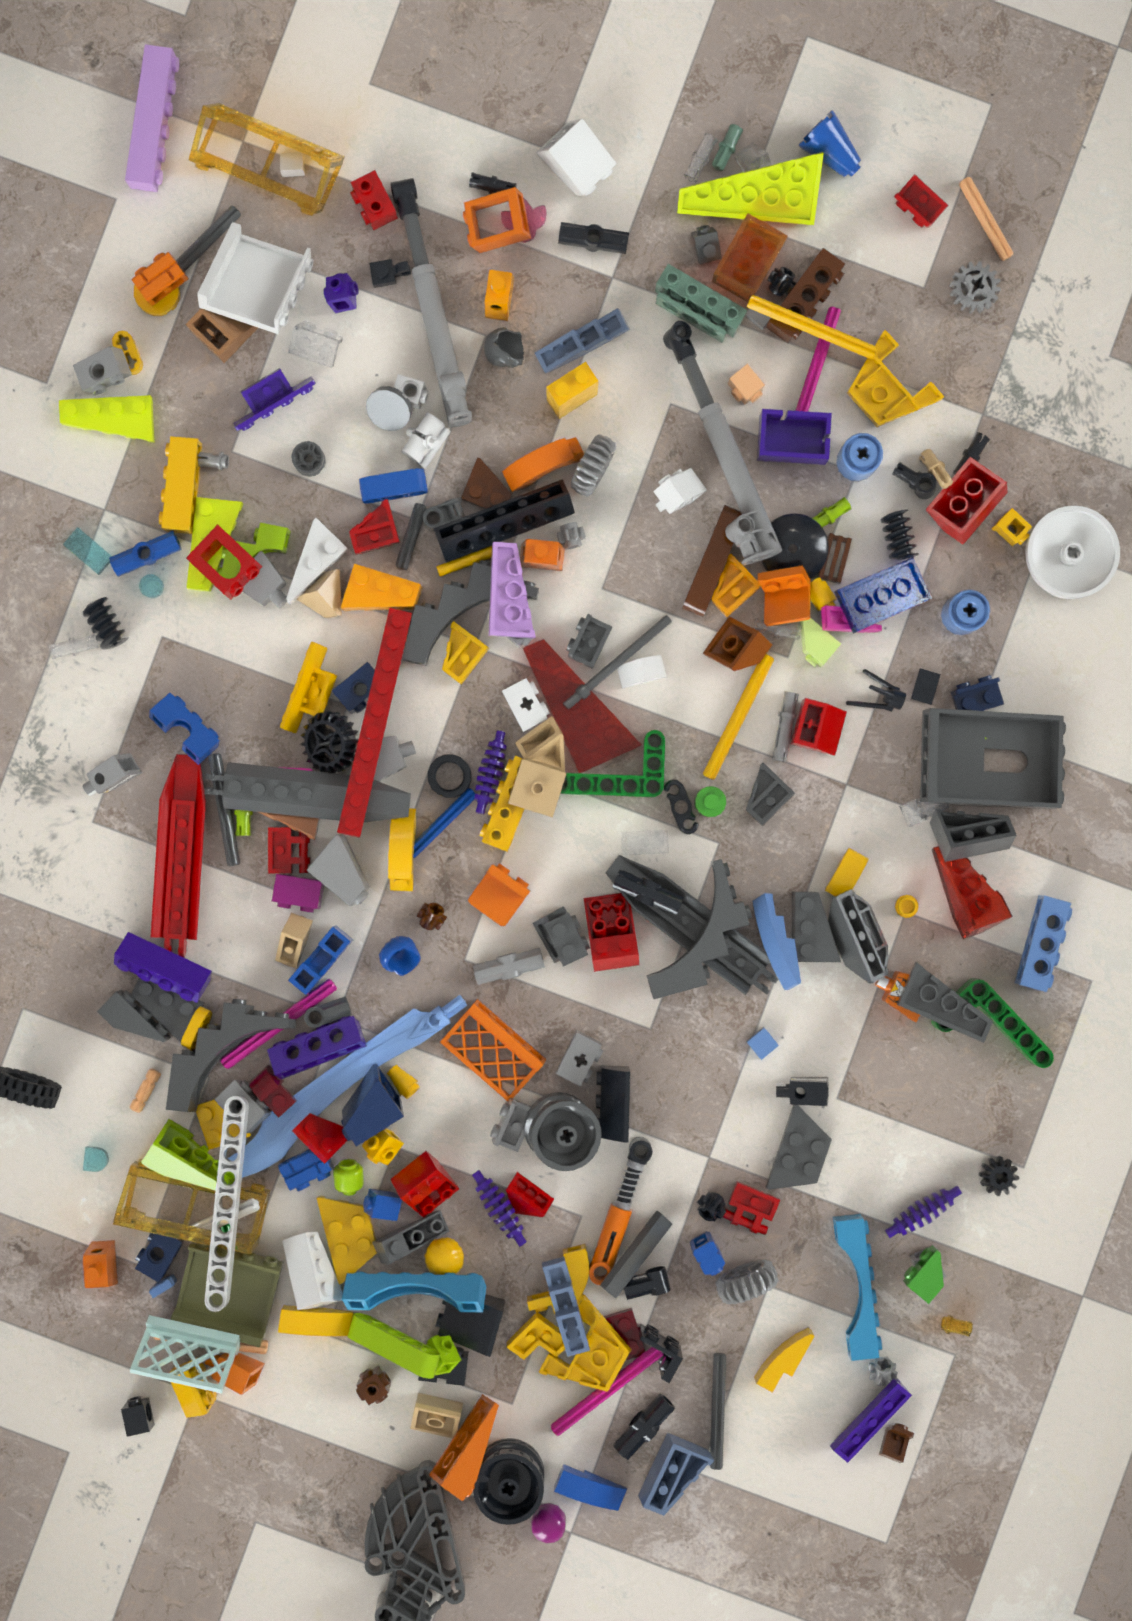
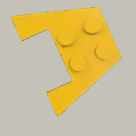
M886 330L882 332L875 344L877 350L872 359L867 358L847 392L876 427L935 404L944 398V395L932 382H929L915 396H912L883 364L882 361L899 346Z
M582 1293L577 1303L582 1321L591 1326L586 1335L590 1351L576 1354L571 1364L549 1353L539 1373L553 1375L565 1381L568 1379L579 1382L580 1385L608 1392L631 1349L587 1296Z

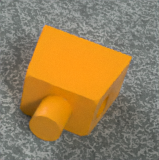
M489 270L485 295V318L508 321L514 284L513 273ZM492 305H498L501 308H494Z

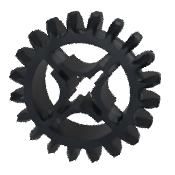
M326 711L324 713H317L315 717L308 720L309 724L303 726L306 732L300 735L304 738V742L300 745L305 746V751L302 754L308 755L306 762H313V768L320 769V772L336 773L342 772L352 765L351 761H354L357 749L356 743H358L359 739L355 737L358 731L352 729L354 723L347 722L348 716H341L339 712ZM326 725L332 726L336 731L333 732L331 729H328ZM325 753L332 756L335 760L328 758Z

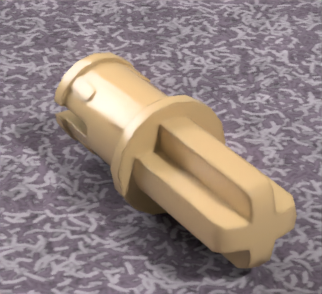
M931 449L924 450L919 459L928 469V473L935 477L939 485L943 489H947L948 486L953 484V481L945 470V464L937 459Z

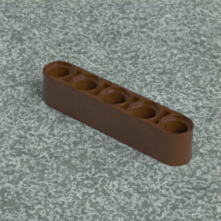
M724 505L682 609L701 617L704 616L734 544L726 536V527L742 515L741 511Z

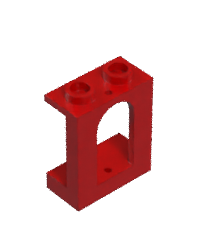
M218 524L186 557L195 568L230 600L240 595L244 586L249 580L255 579L263 567ZM222 546L230 551L240 562V572L234 578L227 579L222 577L207 563Z

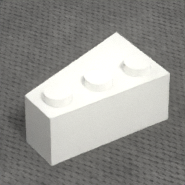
M305 1232L282 1240L297 1310L321 1308L342 1301L343 1292L318 1232Z

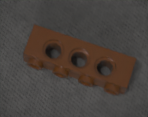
M822 248L780 306L812 319L818 311L815 309L819 301L825 302L831 293L828 289L833 283L837 285L845 273L842 270L845 263L825 248ZM815 276H824L826 278V282H818ZM802 294H810L813 300L805 301L802 298ZM773 318L768 321L766 326L768 330L787 344L792 338L796 340L802 333V330Z

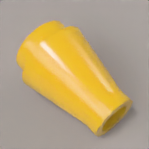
M397 1064L387 1072L401 1097L404 1096L408 1099L420 1088L417 1084L418 1080L402 1070Z

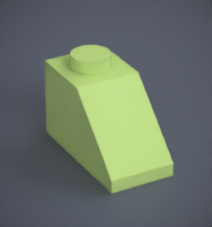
M813 619L800 621L802 649L806 655L805 659L814 667L816 665L821 667L841 643L827 631H823L822 627Z

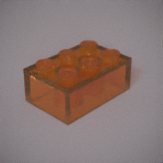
M748 213L717 266L712 282L748 302L752 295L756 296L781 253L788 235Z

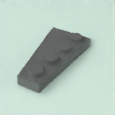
M914 963L897 1005L984 1043L993 1021L929 973L920 964Z

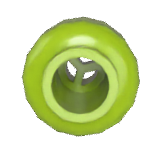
M341 1160L333 1169L334 1187L344 1195H354L364 1186L363 1167L356 1160Z

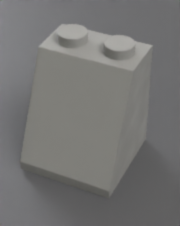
M336 834L307 871L349 906L362 904L369 895L367 890L370 886L347 838L343 834Z

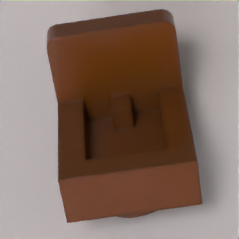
M899 1423L886 1427L879 1455L898 1463H903L909 1439L914 1437V1433L908 1431L907 1426Z

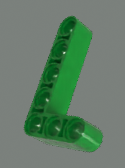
M651 730L644 737L642 776L567 773L565 777L567 787L561 790L560 794L656 797L660 795L664 788L665 736L658 730ZM649 736H659L661 740L658 747L650 746L648 743ZM657 758L660 762V767L657 770L649 769L647 766L648 759ZM581 778H587L590 781V788L586 791H581L577 787V782ZM603 779H610L613 782V789L611 791L605 792L601 789L600 783ZM629 779L636 783V789L631 793L626 792L623 788L624 782ZM651 780L659 784V790L656 793H650L646 788L647 783Z
M971 978L956 991L960 997L975 1008L979 1007L1030 1063L1040 1068L1051 1066L1054 1061L1052 1051L987 982L978 978ZM976 983H980L982 986V990L978 995H974L972 991ZM992 1000H996L998 1004L997 1009L990 1012L988 1005ZM1012 1017L1013 1025L1006 1029L1004 1022L1006 1018ZM931 1020L932 1025L942 1032L953 1030L946 1026L941 1027L939 1023ZM1028 1034L1029 1042L1022 1046L1020 1039L1022 1035ZM1040 1051H1044V1060L1041 1062H1037V1053Z

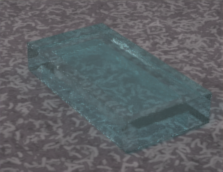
M78 527L63 543L67 549L98 575L110 564L109 558L112 555Z

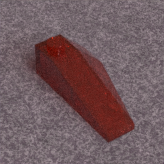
M939 846L931 849L952 918L963 939L981 934L1013 917L1003 896L998 890L994 891L986 882L987 878L983 874L979 875L971 866V861L968 858L945 862Z

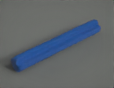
M468 788L414 841L413 858H416L475 800L474 795L476 793L471 788Z

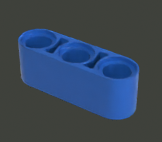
M422 468L367 476L359 479L362 503L365 504L428 493L425 470Z

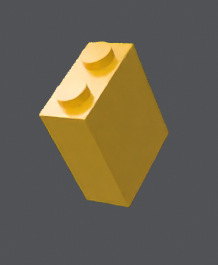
M587 362L582 363L546 387L547 401L559 419L598 395L599 381Z

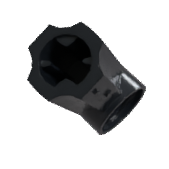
M665 1266L650 1268L643 1274L634 1275L624 1288L627 1300L648 1294L652 1296L662 1295L671 1291Z

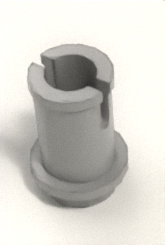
M200 452L198 455L202 457V459L198 458L199 467H214L219 470L228 468L229 456L225 455L224 452L219 454Z

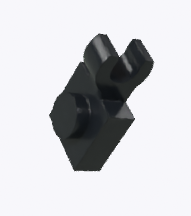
M392 259L369 263L374 288L396 284V277L411 275L408 261L399 262L396 265H393Z

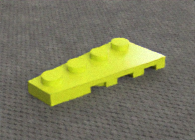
M151 395L59 400V416L62 425L155 443L153 400Z
M196 497L190 553L217 524L231 536L237 523L238 514L244 503ZM223 546L207 562L217 572L221 566ZM189 562L186 588L211 592L213 584Z

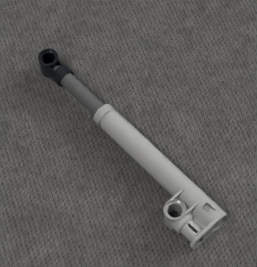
M413 178L391 182L393 200L395 204L398 203L399 216L404 221L415 266L412 269V275L415 280V288L449 427L464 426L471 422L472 412L468 411L466 383L463 372H459L438 281L435 276V269L432 264H429L418 220L420 212L416 203L418 198Z
M677 321L664 334L663 342L666 347L673 350L678 364L683 366L701 408L698 414L701 421H703L704 428L742 514L727 525L725 530L726 536L736 544V547L740 548L744 557L743 565L768 559L782 552L781 545L724 414H722L721 406L719 403H714L695 359L697 354L690 340L692 334L691 327L684 321Z

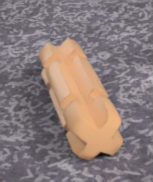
M152 1068L148 1070L145 1076L146 1079L140 1085L135 1095L136 1099H133L130 1109L138 1113L143 1110L144 1102L148 1101L155 1087L154 1083L161 1076L159 1071Z

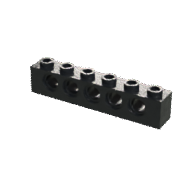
M562 479L436 527L434 532L447 563L489 547L493 542H502L575 514L570 494Z

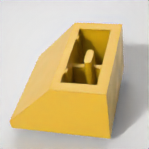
M190 1360V1361H188V1362H185V1363H183V1364H181V1365H179V1366L182 1367V1366H184V1365L190 1363L192 1360ZM200 1363L201 1370L203 1372L207 1371L204 1363ZM195 1366L183 1372L185 1377L191 1379L199 1375ZM171 1382L186 1418L207 1414L216 1401V1392Z

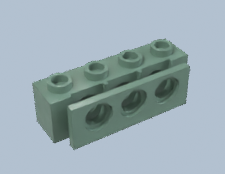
M667 264L656 283L655 292L658 293L656 298L657 305L723 343L726 334L731 337L735 336L748 311L670 264Z

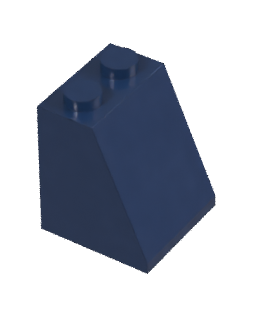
M377 1063L370 1068L342 1109V1133L347 1141L352 1140L356 1147L404 1117L401 1098Z

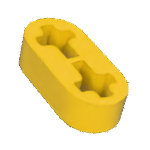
M127 331L116 332L112 338L113 347L123 350L128 364L127 356H131L134 361H137L134 363V368H130L131 374L137 375L143 369V361L135 340ZM123 337L129 340L126 342L128 348L126 351L120 344Z
M200 1006L195 1011L182 1037V1046L191 1051L196 1049L198 1028L207 1029V1024H209L212 1018L210 1010Z

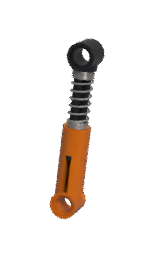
M636 1137L629 1144L628 1162L626 1164L628 1167L627 1170H624L626 1173L625 1176H622L624 1179L623 1182H620L622 1185L621 1188H618L620 1190L619 1194H616L618 1198L614 1200V1203L610 1204L592 1261L589 1264V1277L596 1285H600L615 1265L632 1214L631 1199L634 1198L633 1193L636 1192L635 1187L638 1186L639 1175L642 1174L644 1165H647V1162L652 1157L651 1143L644 1137ZM644 1145L647 1151L644 1155H637L634 1152L635 1147ZM609 1239H612L607 1257L604 1258ZM599 1266L607 1270L602 1276L594 1273V1270Z

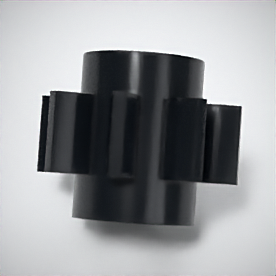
M781 267L779 270L775 268L767 278L771 282L768 286L769 290L777 296H783L784 293L788 295L796 285V282L793 281L795 274L786 267Z
M708 1192L706 1196L702 1195L697 1201L700 1205L697 1209L699 1215L706 1221L715 1222L717 1218L721 1219L726 1212L724 1209L726 1203L718 1193Z

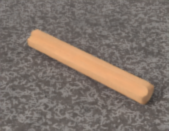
M967 177L963 179L959 186L1002 261L1009 259L1013 255V251L972 178Z

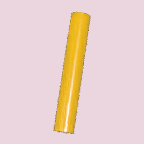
M492 546L436 566L439 576L442 577L469 567L474 562L479 563L480 560L485 561L492 558Z

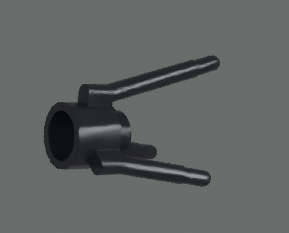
M863 669L864 674L888 688L884 690L873 685L869 686V689L884 695L883 702L886 704L846 701V705L885 709L892 712L894 708L898 710L902 708L906 699V693L874 673Z

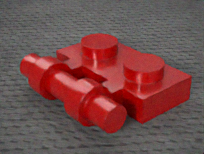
M268 827V874L293 873L292 864H299V873H308V864H311V857H308L310 838L300 831L299 836H292V829L289 827ZM292 843H299V857H292Z
M736 1181L728 1201L736 1209L734 1212L726 1210L722 1218L729 1220L730 1224L735 1226L739 1224L749 1228V1231L756 1234L758 1232L766 1235L769 1227L761 1224L763 1218L769 1221L773 1220L780 1203V1198ZM743 1211L754 1214V1219L751 1220L742 1216Z

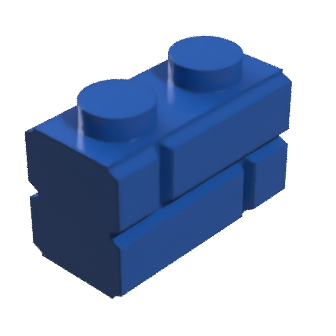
M308 1149L281 1162L278 1168L288 1189L291 1191L296 1188L299 1192L309 1187L310 1181L316 1178L318 1181H321L331 1176L330 1171L333 1170L334 1165L331 1158L324 1164Z
M706 1231L691 1240L690 1246L697 1262H699L704 1274L714 1276L723 1270L725 1261L711 1233Z

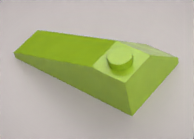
M168 1119L141 1163L160 1175L216 1191L219 1160H215L208 1154L209 1149L205 1145L200 1146L192 1139L194 1135L189 1130ZM230 1171L226 1172L224 1175L225 1182L232 1185L235 1181V1175Z

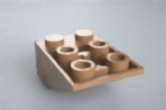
M202 308L185 324L191 333L223 363L258 329V327Z

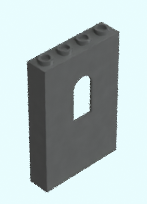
M938 708L923 710L920 803L1034 809L1062 808L1065 797L1062 791V781L1065 778V770L1063 768V758L1065 756L1063 735L1066 732L1064 716ZM984 749L1021 751L1027 758V766L1020 773L984 771Z

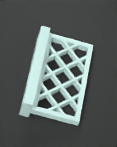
M149 1315L146 1322L147 1328L131 1365L130 1373L222 1393L235 1355L238 1354L240 1349L239 1335ZM150 1336L160 1338L162 1342L151 1349L147 1344ZM175 1342L182 1343L184 1349L173 1354L169 1345ZM198 1347L205 1348L207 1354L195 1359L191 1351ZM165 1348L169 1357L157 1362L153 1354ZM221 1352L229 1354L228 1360L220 1364L214 1358L215 1355ZM188 1353L192 1361L180 1367L176 1359ZM150 1356L154 1363L147 1368L138 1367L140 1360ZM210 1358L215 1367L203 1372L199 1364ZM172 1361L176 1370L170 1373L163 1372L160 1367ZM195 1366L199 1375L192 1379L185 1377L183 1372ZM218 1371L221 1376L219 1385L209 1383L206 1377Z

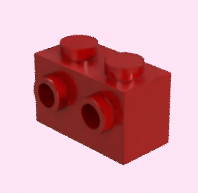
M375 170L350 182L353 189L350 192L351 197L356 205L360 203L363 209L360 214L365 224H370L373 231L398 219L396 210Z

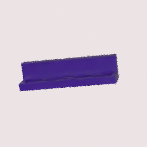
M894 1378L830 1445L832 1450L848 1463L902 1407L912 1394L898 1378Z

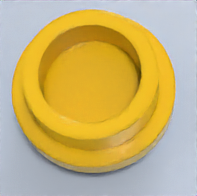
M902 895L895 902V910L901 917L910 918L917 913L918 902L911 895Z

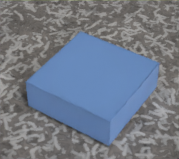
M764 1027L746 1041L761 1060L779 1046Z
M171 1274L159 1283L154 1284L150 1288L149 1293L152 1298H155L173 1287L178 1280L174 1274Z

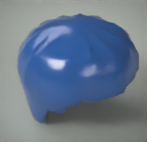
M405 936L391 938L390 941L385 943V946L379 953L382 967L400 976L411 972L421 961V956L415 943L411 938Z

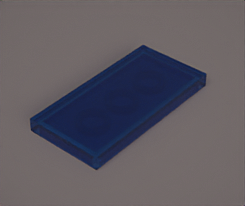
M913 557L834 591L853 634L932 599Z

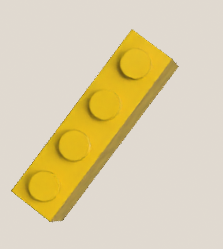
M170 436V443L166 444L165 454L168 457V464L163 469V478L166 479V485L161 491V501L164 502L163 511L159 513V525H162L161 528L166 532L174 531L175 533L192 534L200 474L198 458L201 459L198 455L202 452V443L199 439Z

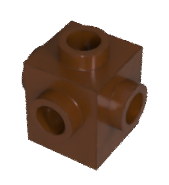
M379 1365L374 1369L369 1368L359 1375L360 1378L356 1385V1392L362 1401L365 1400L368 1405L374 1402L379 1404L388 1397L387 1394L391 1387V1380L387 1373L381 1370Z

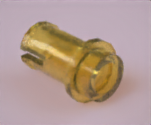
M952 1315L942 1318L941 1330L945 1331L946 1334L952 1332L970 1337L972 1333V1322L954 1319Z

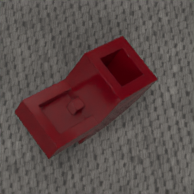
M267 1065L249 1082V1085L261 1102L264 1101L279 1118L297 1100L282 1085L284 1080H280L275 1076L273 1068Z

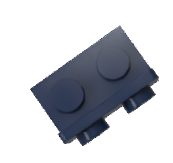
M992 675L979 678V683L970 685V682L956 685L957 690L951 692L955 709L984 711L1004 705L998 685L1000 678L992 679Z

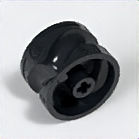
M507 1438L495 1441L486 1448L473 1490L474 1499L479 1510L491 1521L505 1525L521 1523L529 1519L537 1511L544 1493V1465L540 1455L531 1445L519 1439Z

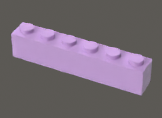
M146 44L144 47L125 181L131 189L158 192V185L162 184L163 172L161 164L166 159L164 144L165 140L169 138L168 117H171L173 112L171 96L176 92L174 76L175 72L179 70V58L176 57L172 48Z

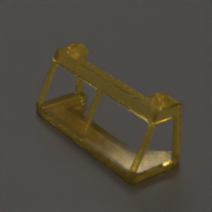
M215 103L203 105L189 161L196 163L195 167L198 169L209 171V168H216L294 201L301 208L300 211L302 213L313 216L323 211L345 156L223 104ZM208 117L212 121L200 149L197 150L205 119ZM218 120L225 123H233L275 141L261 174L205 151ZM279 144L311 156L312 160L324 167L315 198L266 177ZM335 167L331 179L322 197L326 180L329 174L330 168Z
M143 1159L132 1163L117 1206L113 1225L210 1246L212 1230L189 1226L188 1224L198 1191L213 1194L216 1191L160 1175L141 1163ZM137 1177L193 1189L184 1223L180 1224L145 1216L146 1213L131 1207ZM252 1183L251 1187H241L240 1199L245 1201L251 1198L257 1199L260 1208L257 1211L252 1233H236L235 1251L251 1255L259 1245L271 1191L265 1189L264 1185ZM126 1195H127L126 1204H125V1207L123 1208V1205H124V1202H125V1199H126ZM223 1244L217 1246L218 1248L227 1249Z

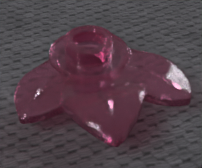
M524 199L531 239L521 241L526 243L532 241L536 235V230L545 224L547 212L544 205L532 209L528 201ZM502 211V224L506 229L513 230L511 212Z

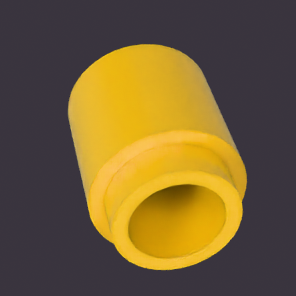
M819 577L810 582V601L818 612L824 606H836L834 602L837 600V597L826 581H822Z

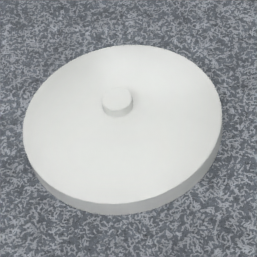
M1065 506L1051 511L1035 524L1026 543V563L1035 582L1046 592L1064 599L1084 598L1101 590L1114 576L1120 560L1119 540L1112 525L1098 512L1082 506Z

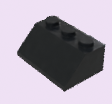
M601 1065V1071H597L596 1085H601V1093L596 1094V1108H600V1118L597 1119L601 1127V1138L628 1143L630 1106L629 1066Z

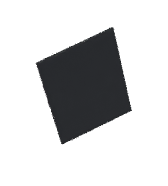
M920 668L911 699L932 705L941 674Z

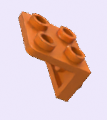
M499 863L497 866L491 865L486 875L469 897L468 902L500 926H505L531 890L527 888L529 886L527 882L520 877H517L516 880L508 875L510 870Z

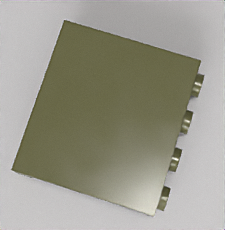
M194 1237L188 1247L190 1252L177 1305L172 1313L171 1320L239 1335L240 1342L260 1347L265 1337L284 1262L279 1261L273 1256L264 1257L257 1255L251 1250L242 1251L235 1249L229 1303L220 1311H210L205 1305V1291L211 1241L207 1238ZM219 1244L217 1246V1253L221 1257H226L228 1249L225 1245ZM218 1268L215 1270L214 1276L218 1281H223L225 1279V1272ZM219 1293L212 1295V1301L215 1305L219 1306L223 1303V1298Z

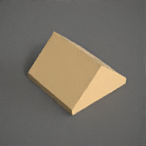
M418 1393L410 1429L454 1438L457 1433L463 1403Z

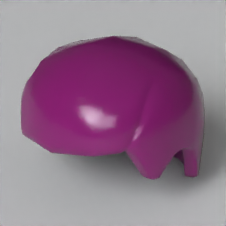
M551 1503L541 1504L532 1515L531 1529L533 1535L538 1541L546 1544L555 1543L563 1537L566 1527L565 1513L557 1505Z

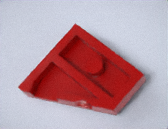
M388 499L383 500L379 507L372 513L370 512L360 524H357L349 531L356 555L400 543Z

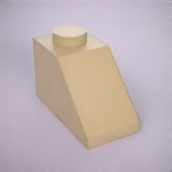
M294 913L290 914L281 932L275 961L297 968L309 938L313 920Z

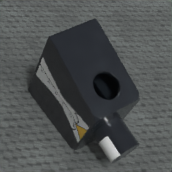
M791 1077L790 1084L776 1083V1097L790 1098L791 1105L827 1106L829 1100L828 1077ZM799 1087L803 1088L806 1093L799 1094L796 1089Z

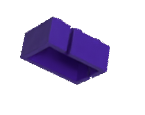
M762 409L759 415L757 461L826 465L830 454V438L828 437L831 434L832 413L788 410L784 420H780L783 410Z

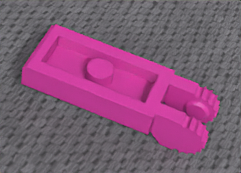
M824 606L821 608L823 631L859 633L882 631V625L868 624V619L880 618L881 611L841 606Z

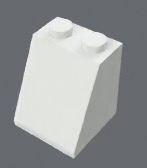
M583 119L567 122L536 152L576 196L584 194L587 196L596 189L595 184L600 179L604 180L613 172L611 168L617 164Z

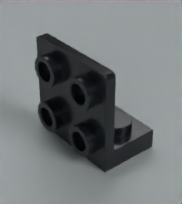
M640 1324L638 1327L640 1340L664 1353L658 1360L660 1364L659 1370L661 1379L670 1383L683 1360L679 1341L671 1336L664 1337L658 1334L659 1330L652 1325L647 1324L644 1326Z

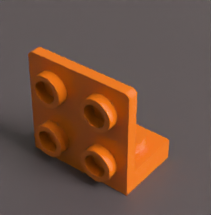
M803 566L758 573V583L765 592L764 624L766 626L810 619V578Z

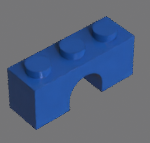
M168 693L150 709L149 718L165 733L174 726L185 727L189 731L190 736L183 742L182 750L199 765L218 748L219 736L212 728L207 729L202 724L203 721L200 716L195 712L191 713L179 696Z
M337 925L333 926L318 943L313 953L299 966L288 981L305 995L309 994L352 943L353 939Z

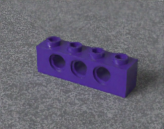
M354 1016L342 1017L337 1020L338 1022L331 1025H322L313 1032L299 1033L294 1037L295 1039L290 1041L276 1042L272 1048L267 1049L274 1075L282 1080L366 1047L359 1021ZM337 1033H342L341 1040L334 1042V1036ZM317 1041H321L320 1047L317 1050L313 1051V1044ZM299 1049L298 1056L291 1059V1053Z

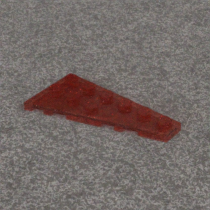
M544 639L523 648L551 713L563 733L564 741L579 773H583L642 746L592 691H590L591 694L585 700L581 699L569 710L563 706L562 703L575 693V689L585 683Z

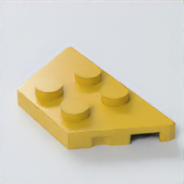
M318 1196L316 1199L336 1277L340 1285L345 1282L347 1273L354 1274L377 1254L372 1243L376 1240L371 1218L364 1212L362 1204H351L348 1201H337L325 1198V1196Z

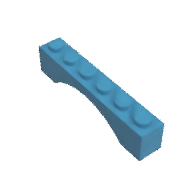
M861 1214L833 1217L835 1240L851 1258L859 1283L857 1309L851 1324L845 1331L848 1355L851 1361L879 1358V1350H882V1341L880 1335L877 1336L876 1327H879L880 1323L878 1313H874L873 1305L877 1304L875 1289L871 1287V1281L874 1280L873 1267L869 1266L868 1258L872 1257L870 1243H866V1234H869L868 1221L864 1220Z
M356 1272L355 1274L347 1273L342 1301L347 1310H371L377 1305L395 1297L423 1294L443 1299L460 1312H483L487 1286L482 1275L475 1273L467 1275H456L454 1273L434 1275L427 1272L422 1274H410L407 1272L400 1274H389L386 1272L367 1274L365 1272Z

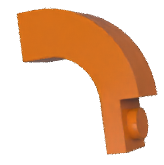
M576 437L568 440L562 438L528 453L509 465L502 473L511 491L514 492L529 487L538 479L554 470L580 462L584 452Z

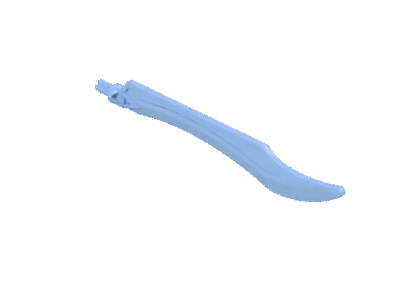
M457 996L443 1007L438 1005L431 1012H421L415 1008L369 1040L366 1043V1047L354 1051L293 1095L297 1101L279 1118L271 1111V1114L262 1122L256 1136L245 1146L242 1178L258 1173L283 1159L298 1139L292 1130L309 1113L319 1116L343 1092L366 1076L374 1064L377 1063L378 1066H381L403 1052L422 1044L451 1023L450 1018L468 1006L462 996ZM235 1153L228 1159L234 1161L238 1154Z

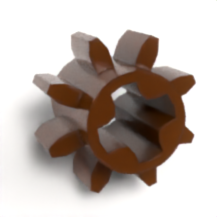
M424 903L416 917L421 918L419 924L429 931L439 930L447 919V916L443 915L444 908L438 903H430L429 905Z

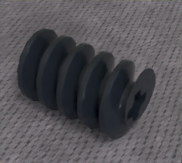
M908 509L889 513L880 520L881 523L888 524L882 530L883 532L890 533L885 536V541L892 542L887 545V549L894 551L889 554V558L897 561L919 555V553L911 552L912 549L917 547V544H909V541L915 538V536L907 535V532L913 529L912 526H905V523L911 520L910 517H903V514L909 511Z
M107 597L93 601L83 611V616L89 617L87 623L93 625L91 631L98 633L96 640L102 641L100 648L103 650L115 648L128 640V638H121V635L125 633V629H116L121 622L112 621L117 616L116 613L108 614L112 605L104 606V603L108 600Z

